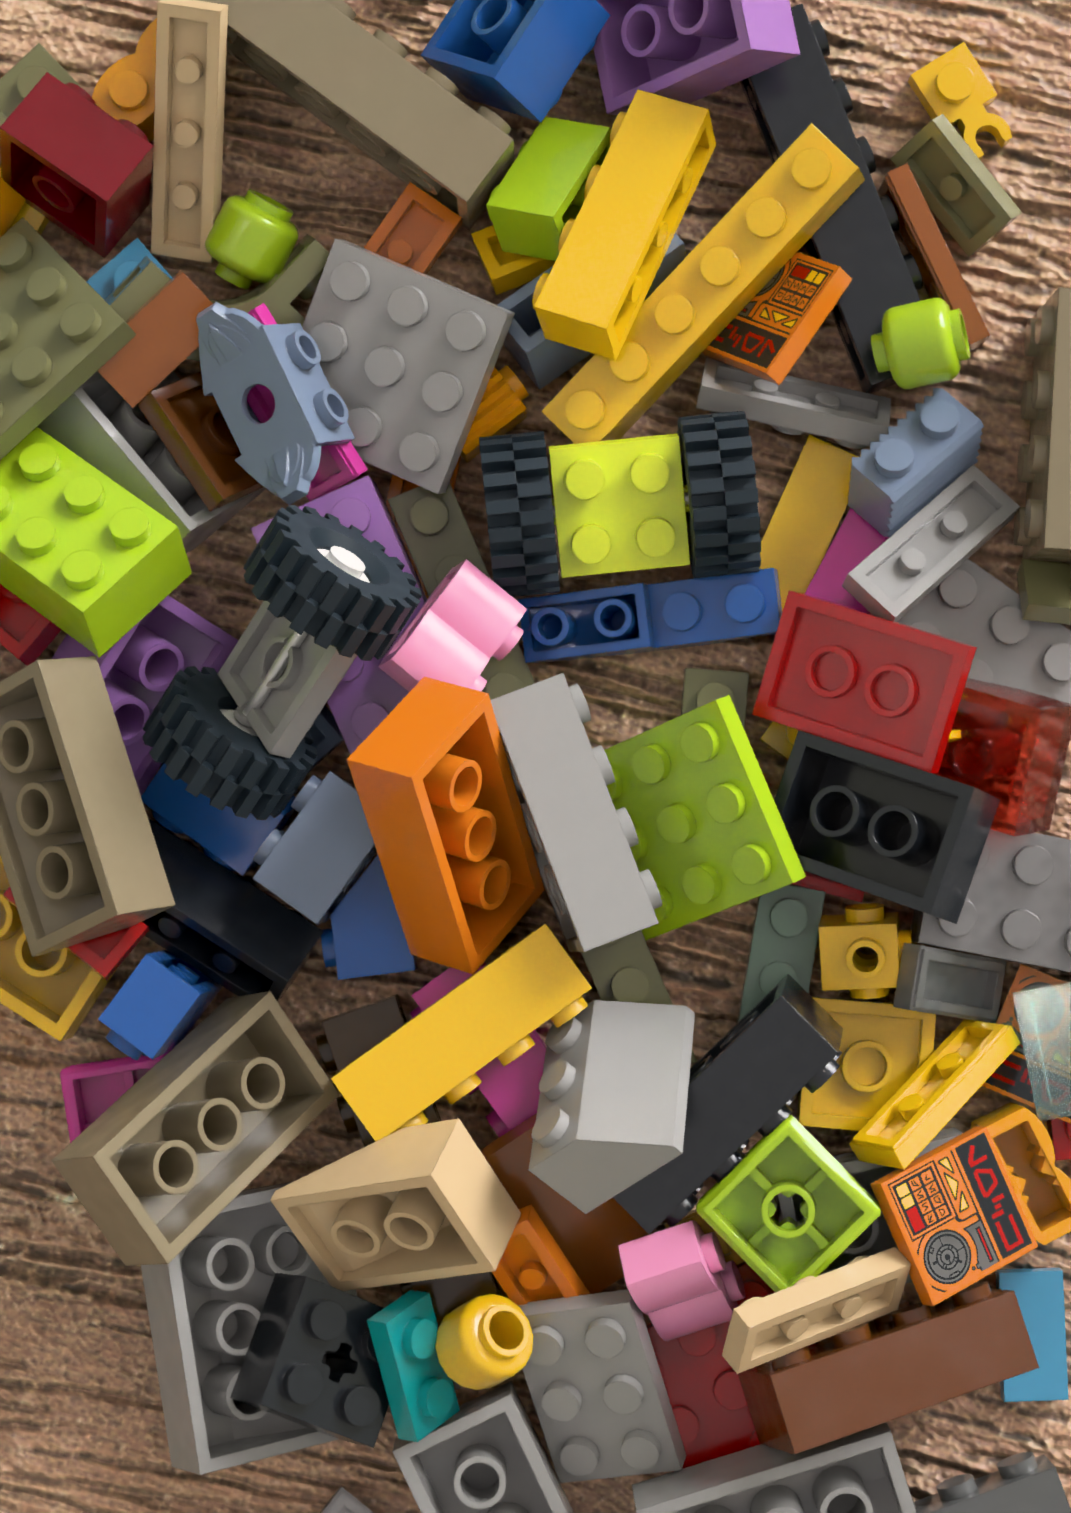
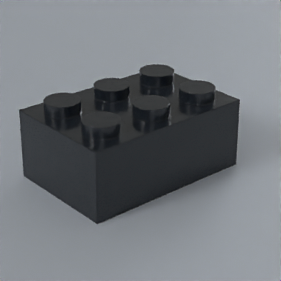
M799 730L774 801L804 871L957 924L1000 799L975 787Z

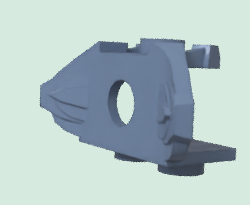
M215 302L198 313L196 318L199 330V358L204 396L213 395L241 453V456L236 458L235 461L273 495L291 505L308 495L311 481L314 479L319 468L321 446L349 443L355 439L347 422L349 418L347 406L341 396L331 389L319 364L321 360L319 348L314 339L303 330L300 323L263 325L245 311L227 308ZM258 384L266 386L272 392L275 400L274 413L265 423L259 422L247 402L249 391Z

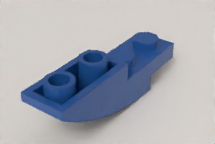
M775 568L760 569L759 572L693 578L648 585L637 583L518 599V602L526 608L525 613L520 619L521 629L524 631L522 638L525 663L678 649L726 643L727 640L774 635L777 632L782 615L778 571Z

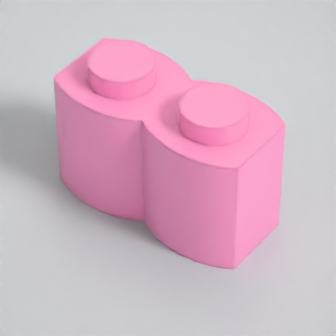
M466 559L453 567L444 577L416 617L387 652L378 667L408 692L423 677L482 691L487 680L480 674L489 659L493 656L498 661L502 660L523 635L524 631L517 624L525 613L526 608Z
M694 1220L618 1245L629 1293L638 1308L644 1314H648L655 1330L664 1341L730 1321L733 1309L738 1307L737 1301L745 1298L743 1281L733 1260L725 1262L716 1234L714 1232L704 1234L699 1224Z

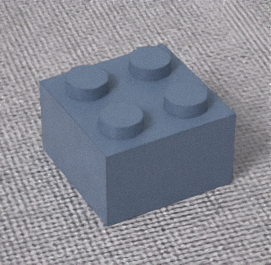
M331 771L328 772L323 780L313 775L307 781L291 805L293 809L299 812L298 816L286 832L275 828L253 857V861L261 866L253 879L315 924L326 923L329 920L330 915L377 853L356 788Z

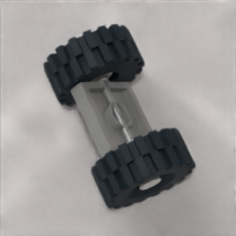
M288 505L286 509L282 507L276 513L243 568L246 570L244 574L246 583L254 585L251 591L258 600H263V603L220 671L217 673L214 668L203 667L200 672L195 666L186 667L184 672L180 669L143 727V731H145L143 741L145 745L153 747L149 752L153 760L157 763H165L167 767L164 772L173 781L181 779L188 784L185 790L195 797H198L201 793L210 798L211 806L223 811L225 806L231 807L235 816L246 819L250 813L257 820H267L269 815L273 818L279 816L316 762L317 748L311 746L314 740L308 731L339 682L346 675L356 656L363 661H371L373 657L377 660L383 658L421 602L419 600L422 596L421 589L415 587L417 581L414 576L403 572L402 570L405 565L397 557L386 555L384 553L386 548L376 540L370 542L361 536L363 531L353 525H350L349 528L341 525L339 518L326 513L322 517L316 509L304 506L303 510H301L296 505Z

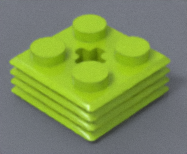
M789 1115L768 1136L762 1137L729 1174L699 1199L696 1208L697 1213L775 1293L793 1286L796 1282L807 1276H819L881 1214L878 1202L792 1115ZM779 1193L788 1198L795 1193L803 1197L800 1204V1211L804 1216L803 1219L798 1222L789 1216L785 1217L781 1222L775 1219L773 1215L777 1209V1203L774 1197Z

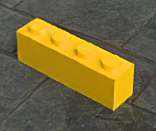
M637 89L627 112L621 111L617 115L610 133V148L602 165L596 164L588 175L583 205L576 219L570 218L562 229L558 245L559 255L550 274L543 273L540 276L534 289L532 306L536 311L545 339L616 361L716 147L709 109Z
M544 923L340 1070L331 1080L376 1142L404 1127L426 1124L429 1120L423 1113V1110L442 1096L452 1105L482 1083L475 1072L496 1057L504 1067L535 1045L529 1033L550 1019L555 1027L558 1028L588 1006L582 995L592 989V987L548 925Z

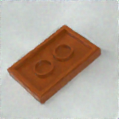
M536 1113L480 1151L517 1208L520 1209L532 1204L589 1293H599L624 1277L618 1245L650 1234L613 1197L585 1214L529 1171L533 1143L532 1129L536 1122Z

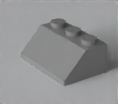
M98 371L37 426L177 525L186 554L199 546L266 489L263 487L210 512L138 407V404L132 408ZM172 371L152 391L181 379Z
M594 1000L565 1024L558 1028L553 1024L548 1031L545 1040L547 1047L543 1075L539 1082L540 1095L536 1122L532 1129L533 1143L529 1171L585 1214L683 1154L695 1012L683 1005Z

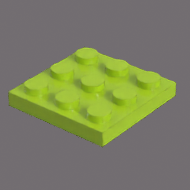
M730 695L716 699L604 750L615 778L614 783L607 785L615 810L623 807L626 808L637 833L639 844L630 847L636 865L640 872L646 869L651 872L662 900V906L654 909L659 923L641 930L645 941L780 889L806 877Z

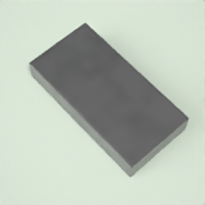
M904 943L893 1007L996 1023L1006 960Z

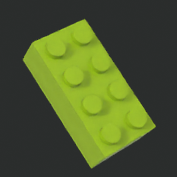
M36 427L0 460V584L99 658L192 574L177 525L40 428Z

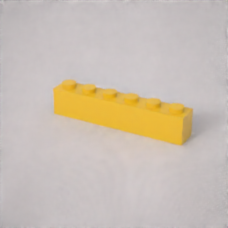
M811 123L643 302L616 361L594 354L541 412L574 444L621 439L865 181L859 167Z

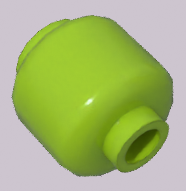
M252 189L248 190L246 196L233 195L228 197L205 241L207 252L219 262L214 272L224 280L243 289H249L253 280L259 283H268L276 274L279 276L299 236L297 227L290 221L294 212L280 202Z
M939 297L899 305L886 310L882 317V332L871 335L872 351L878 372L890 371L895 383L902 389H912L951 380L959 374L961 361L970 359L968 335L960 308L950 310L946 301Z

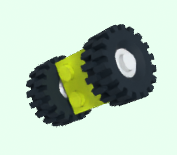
M735 411L678 417V431L675 434L548 446L553 499H551L544 431L479 437L493 581L512 597L560 592L554 525H556L561 578L690 564L694 578L759 572L761 565L759 499L755 480V461L752 456L753 447L745 412Z

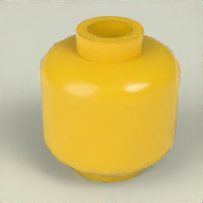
M488 1294L469 1300L443 1318L438 1328L435 1349L439 1364L450 1379L462 1387L480 1390L493 1387L513 1377L526 1366L533 1350V1333L528 1318L517 1304L507 1297Z

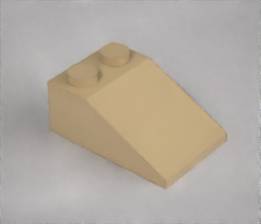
M459 1118L404 1127L276 1190L270 1199L330 1286L341 1291L494 1272L521 1215L514 1201Z

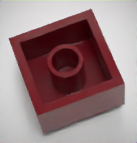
M46 72L0 126L1 178L26 199L25 203L97 254L106 258L149 205L154 145L149 143L147 136L138 126L125 119L117 121L97 107L93 98L83 88L70 82L64 84Z

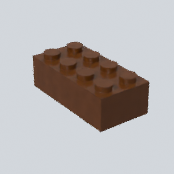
M982 1281L968 1286L935 1306L922 1305V1303L909 1305L908 1300H900L898 1310L741 1372L738 1376L759 1443L791 1454H798L1039 1368L1014 1290L990 1289L988 1281Z

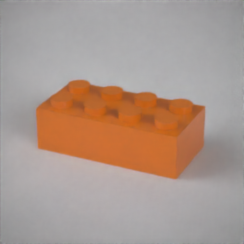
M423 677L346 760L411 955L474 975L545 889L489 693Z

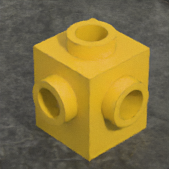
M860 903L846 906L845 914L821 916L818 931L822 991L850 990V996L856 999H876L888 996L889 988H896L903 944H913L912 930H899V913H884L883 904ZM870 947L876 953L866 955L861 953L858 948Z

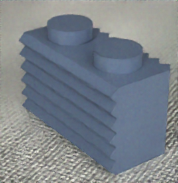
M933 388V395L924 396V403H915V411H906V418L897 419V426H888V434H879L878 442H870L869 449H861L860 457H852L848 506L884 537H891L968 468L978 462L976 457L979 455L977 450L981 448L979 443L982 441L980 436L983 434L981 431L984 428L983 423L943 388Z

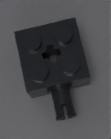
M276 1273L230 1398L334 1438L374 1448L388 1406L390 1405L367 1320L384 1308L307 1276ZM324 1354H326V1362L322 1363Z

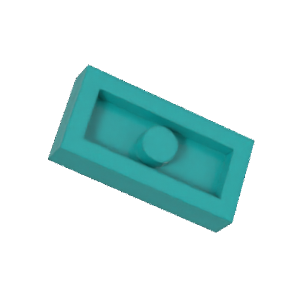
M410 1290L369 1318L367 1323L398 1439L419 1442L459 1412L460 1408L452 1379L447 1376L438 1361L435 1349L438 1324L430 1294L428 1292Z

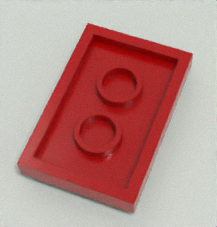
M789 590L752 715L929 773H938L977 647Z

